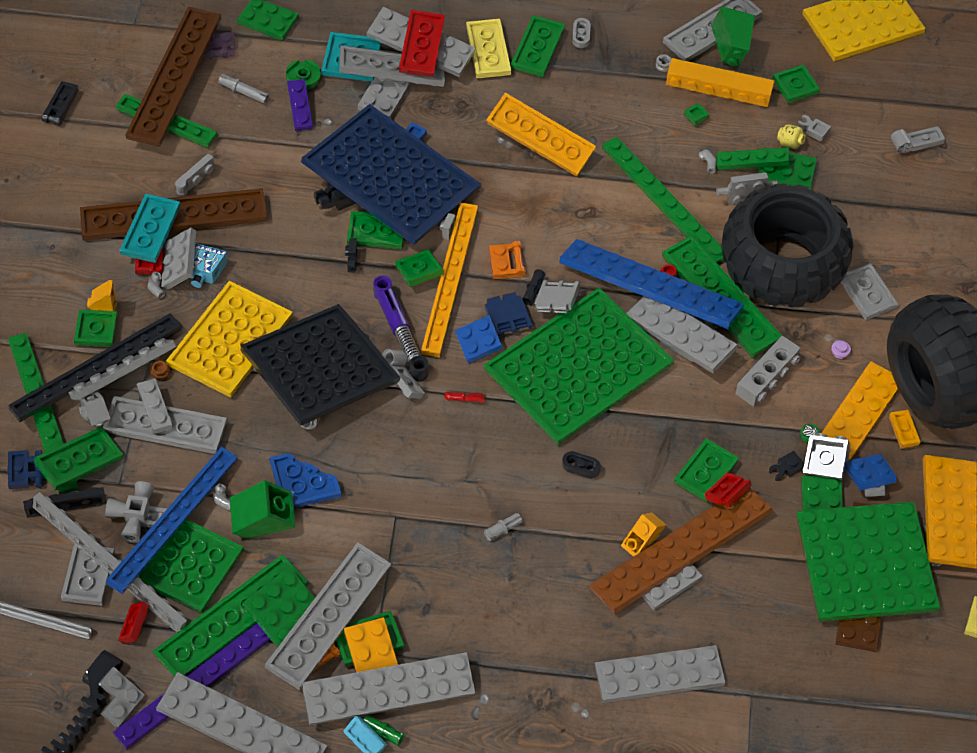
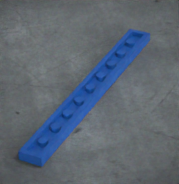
M221 447L109 575L105 584L123 594L235 464L238 457Z

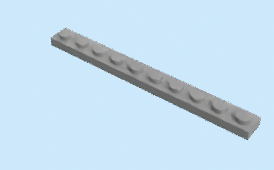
M40 492L33 497V508L109 574L122 562L113 557L109 549L98 544L94 536L83 531L81 525L75 521L73 522L64 510L58 509L49 497H44ZM139 576L127 589L141 602L147 603L149 609L176 633L186 626L187 620L181 612L174 610L166 599L159 597L151 586L144 584Z

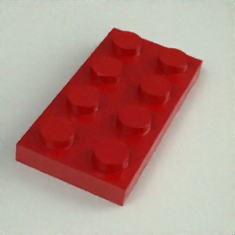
M416 10L410 11L399 72L434 77L445 22L444 14Z

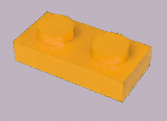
M909 410L891 412L889 419L900 449L919 446L920 439Z

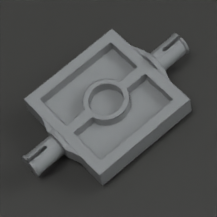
M767 173L731 177L727 187L716 188L717 196L727 195L728 205H737L740 201L743 202L753 191L763 187L770 189L772 185L778 184L777 180L767 182Z

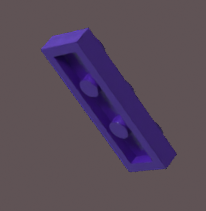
M305 79L287 81L295 131L313 129Z

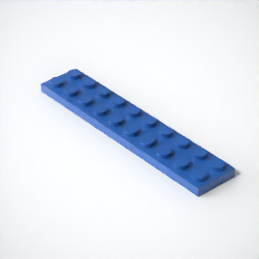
M576 239L560 256L559 263L727 329H729L744 307V303L738 302L735 299L676 278L650 266H645L634 260L604 250L601 247H596L583 240Z

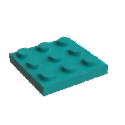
M330 32L321 75L372 82L374 77L339 72L340 46L380 51L382 43L367 36Z

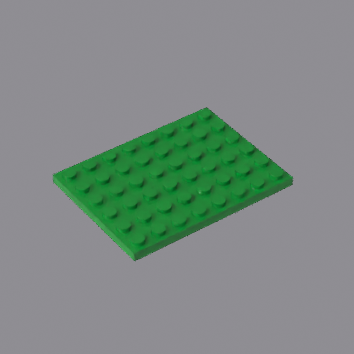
M597 288L576 302L572 310L567 311V313H560L484 364V370L559 445L674 364V360L602 289Z

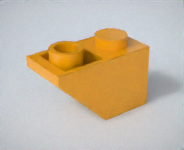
M652 512L642 514L621 546L634 557L657 540L666 524Z

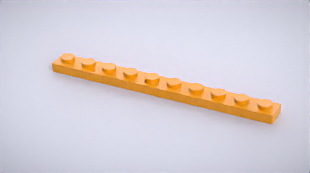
M466 203L459 205L443 266L444 275L440 277L421 349L422 355L440 358L478 212V205Z

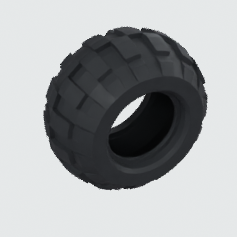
M786 183L774 184L770 189L763 187L755 190L743 202L740 201L729 214L727 223L724 225L721 248L724 262L727 263L728 274L734 283L742 285L743 292L754 299L760 298L765 300V304L778 306V304L793 308L803 307L805 302L816 303L824 299L831 289L835 290L846 276L850 266L854 244L851 229L847 228V219L837 205L831 204V200L821 192L816 193L809 190V187L803 185L787 186ZM774 238L790 239L805 246L811 256L804 258L782 257L770 252L761 244Z
M948 294L927 295L908 304L895 316V320L892 322L888 333L887 357L894 381L909 407L928 423L944 429H958L977 423V308L960 297H953Z

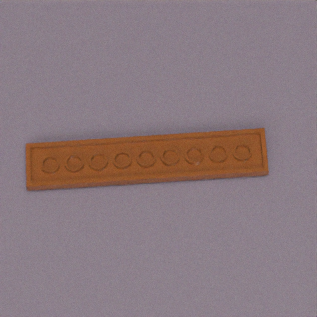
M749 488L729 508L726 504L714 505L589 585L590 590L616 614L650 592L653 588L667 581L668 578L683 571L685 567H689L771 514L772 507Z

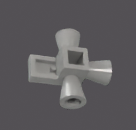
M136 482L134 496L128 495L126 504L109 498L105 509L106 518L125 517L126 526L120 537L126 542L138 543L140 541L141 527L151 528L167 510L166 508L150 506L149 498L154 491V486L148 482Z

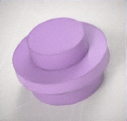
M839 340L833 343L831 351L836 358L843 359L850 354L851 348L847 342Z

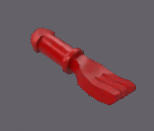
M446 392L444 394V398L449 401L485 402V395L481 393L465 395L464 392Z

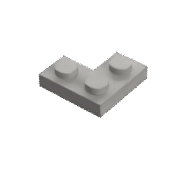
M112 667L98 683L113 697L111 702L101 712V715L112 725L119 727L145 694L115 667Z

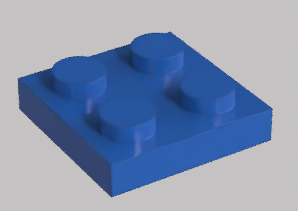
M490 315L455 330L468 364L503 349Z
M882 454L853 459L845 464V470L859 491L896 482L897 476Z

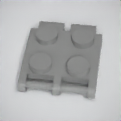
M543 280L535 300L537 312H551L554 309V313H567V311L572 310L580 289V281L564 283V281L548 282V280Z

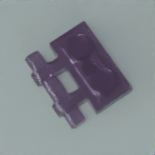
M234 32L214 33L203 57L207 59L222 57L224 59L235 56Z

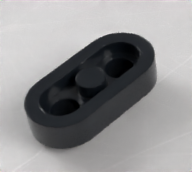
M574 451L565 453L562 458V466L568 472L587 478H594L600 473L601 465L596 458Z

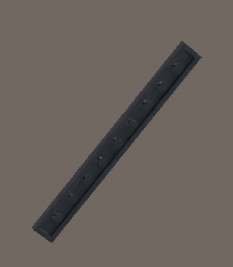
M169 313L9 404V410L19 422H22L69 395L68 392L72 391L76 384L90 381L91 376L98 373L103 374L107 371L106 368L123 363L122 360L128 356L134 357L139 354V350L145 347L151 348L157 340L166 339L182 330L181 324Z

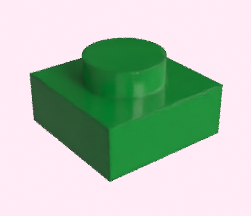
M699 103L684 111L685 117L694 126L709 118V113Z

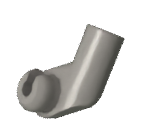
M704 149L700 151L699 158L702 161L706 160L708 162L707 172L714 174L716 172V158L710 150Z
M153 272L148 281V289L158 299H162L165 296V292L160 288L162 276L159 272Z
M217 484L213 490L214 502L230 511V500L226 498V487L223 484Z

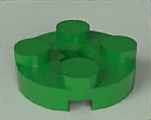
M305 59V62L296 60L289 64L286 69V81L305 79L308 92L319 84L321 80L320 68L311 60Z

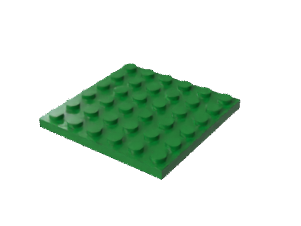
M914 502L797 511L796 518L818 622L939 611L940 605Z

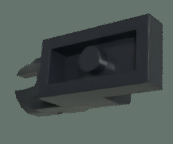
M332 185L327 186L325 190L320 189L314 192V199L317 205L320 204V210L336 206L338 211L356 204V202Z

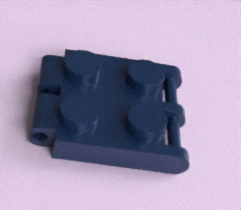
M516 292L503 295V300L500 299V296L487 299L485 310L487 315H490L498 336L510 331L513 333L525 327H528V329L532 328V322L521 295L517 296Z

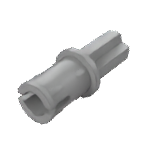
M515 513L503 521L500 519L498 523L485 529L484 535L488 541H492L502 534H507L508 530L521 524L522 518L518 513Z

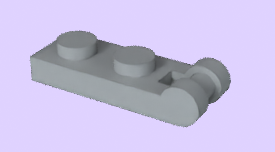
M207 154L175 182L177 197L187 196V192L198 185L205 176L213 172L215 169L213 156Z

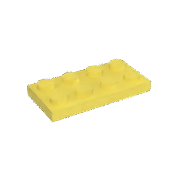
M500 19L466 22L469 44L476 47V51L472 56L476 78L511 75V67Z

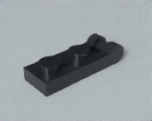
M61 81L43 113V122H53L54 125L61 126L67 110L79 91L78 85Z

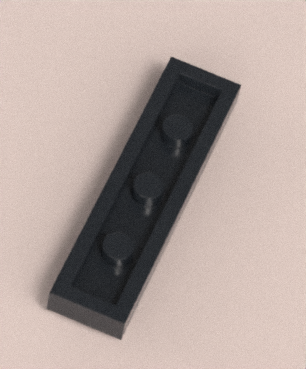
M92 487L88 490L71 491L66 494H53L49 496L53 504L58 509L64 511L107 504L104 487ZM33 498L23 501L27 518L41 515L33 508Z

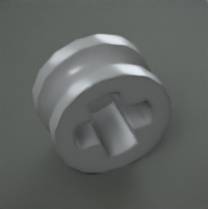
M665 54L659 55L656 59V68L661 72L668 71L671 57Z

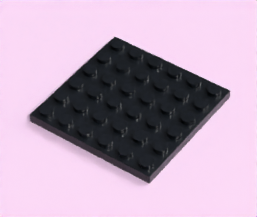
M339 304L241 345V352L300 426L392 386L400 380V376Z

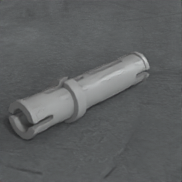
M224 73L221 74L222 77L218 81L220 85L230 88L235 93L239 92L255 99L264 105L267 104L270 94L241 82L238 78L234 79Z

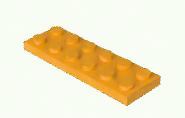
M504 93L486 120V123L576 177L596 149L594 144L507 93Z
M870 361L822 431V434L830 438L843 436L849 440L851 447L848 461L852 460L899 390L891 371Z

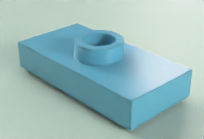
M358 715L352 719L343 731L363 753H381L387 746V743Z

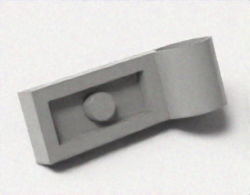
M936 126L912 133H906L905 130L900 129L891 135V140L898 153H906L944 144L945 137L940 128Z
M385 350L382 356L400 376V380L396 384L402 389V393L410 399H421L425 394L404 367L407 362L406 353L402 350Z

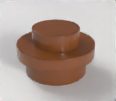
M156 361L151 367V375L156 379H164L170 373V367L164 361Z

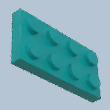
M145 193L119 250L120 255L156 263L181 207L180 201Z

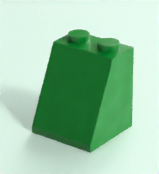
M724 6L720 8L711 23L722 63L732 67H739L750 49L755 15Z
M263 480L230 498L232 534L249 539L295 528L292 491Z

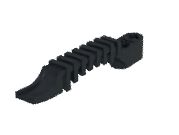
M107 650L99 654L82 678V682L90 688V696L88 698L83 696L81 699L84 707L80 706L77 709L80 718L76 715L72 718L75 727L68 724L66 729L69 732V736L61 732L59 737L62 743L53 739L51 745L54 750L52 751L43 746L41 749L43 753L75 752L78 748L77 743H81L83 735H87L90 731L89 726L95 724L96 716L100 717V707L104 709L107 705L105 697L101 695L104 689L98 683L112 667L120 671L123 666V660Z

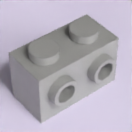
M98 391L79 400L81 407H78L79 412L85 422L88 421L91 425L101 426L107 423L106 420L111 419L104 399Z

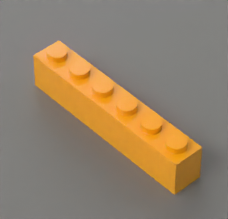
M672 58L667 73L666 85L768 107L774 80Z

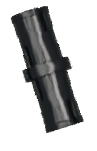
M540 269L534 271L531 281L526 285L527 290L522 298L526 305L534 303V299L537 293H539L542 281L546 276L545 272Z

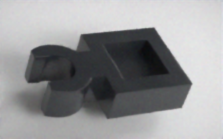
M350 238L349 245L345 246V256H348V272L355 273L357 260V238Z
M792 451L778 459V463L769 468V473L778 472L779 474L775 476V481H780L784 474L791 477L802 471L804 462L795 451Z

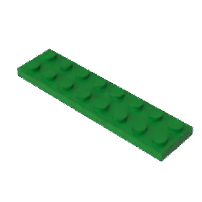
M692 235L662 251V257L668 264L676 268L678 275L683 280L744 303L743 310L727 330L752 358L771 348L782 336Z
M282 554L154 649L153 655L173 677H175L177 672L188 676L257 624L242 605L243 601L288 567L293 570L306 587L308 586V581Z

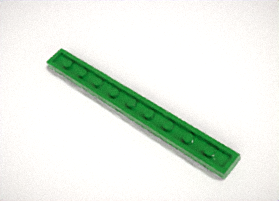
M617 136L602 145V149L686 238L692 235L717 264L724 261L721 245Z
M27 333L9 337L8 341L27 395L44 384ZM51 405L34 414L33 418L44 451L47 452L62 445L63 441ZM75 481L57 491L60 495L71 491H78L79 489Z

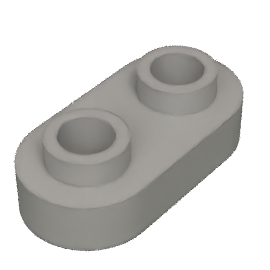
M578 18L573 23L572 43L577 48H585L590 42L591 24L585 18Z

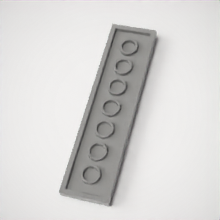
M357 542L266 662L264 668L300 690L302 682H306L344 631V628L347 627L390 569L391 563Z
M467 652L302 682L309 725L475 694Z
M178 672L156 707L157 711L242 753H325L327 745Z

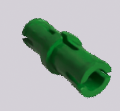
M370 715L364 718V721L381 738L387 739L397 746L403 742L405 734L393 729L388 723L378 721Z

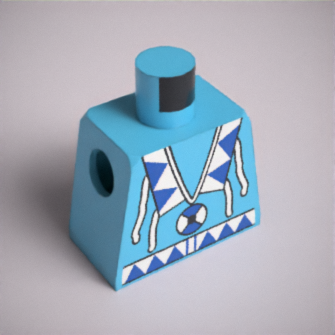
M195 243L193 276L190 277L192 279L191 284L194 287L200 288L203 282L214 283L228 263L227 252Z

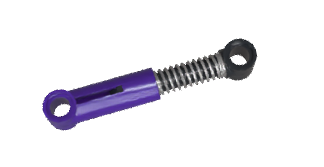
M385 275L378 276L373 281L374 297L379 301L393 335L398 338L402 350L406 352L411 376L417 382L424 381L429 375V362L426 357L421 356L415 340H413L414 338L410 332L411 327L393 290L391 279Z

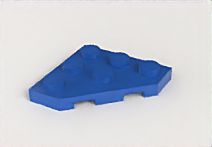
M289 453L269 458L275 484L292 491L294 508L341 497L336 476L330 473L326 474L307 462L303 463Z

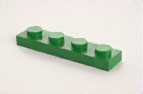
M789 147L717 152V170L789 166Z

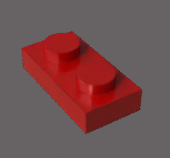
M144 601L130 605L118 641L122 644L135 642L139 638L140 630L147 617V610L149 608V605Z

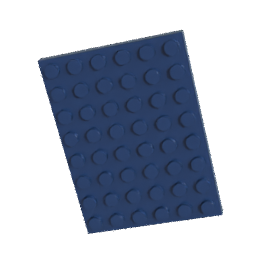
M371 104L367 105L301 159L302 164L413 245L447 217L448 213L451 214L461 203L465 202L480 189L481 183Z

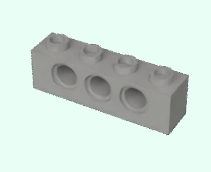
M781 336L737 384L735 394L753 407L758 402H762L767 392L776 387L778 380L787 375L789 368L798 363L801 348L784 336Z

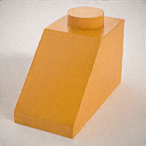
M108 280L92 290L91 298H88L87 301L88 309L116 311L117 299L113 280Z

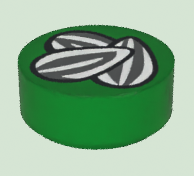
M805 424L801 428L800 437L804 442L808 443L810 435L816 436V433H820V429L814 424Z

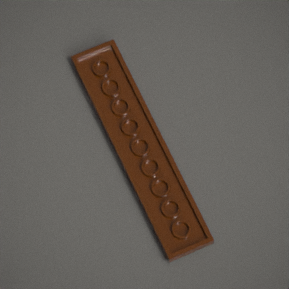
M188 6L125 134L126 139L157 147L161 146L221 21V14Z
M263 188L167 198L180 201L181 204L170 232L187 230L189 228L199 229L267 221ZM142 201L80 207L82 240L126 236Z

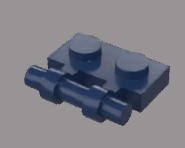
M28 450L8 452L9 490L29 488V481H35L36 488L43 487L45 477L34 463V457L43 454L41 450H36L35 456L30 457ZM29 466H35V471L29 472Z

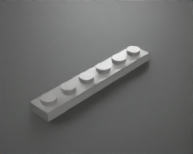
M165 338L159 339L151 348L145 347L138 351V355L124 358L122 360L123 363L118 366L117 364L106 368L107 371L105 373L91 376L90 381L76 384L73 387L74 389L68 392L71 399L80 400L176 347L174 341L165 340Z

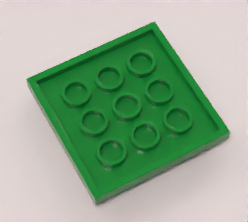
M186 520L140 573L139 577L144 584L151 586L155 592L202 614L243 553L244 547Z

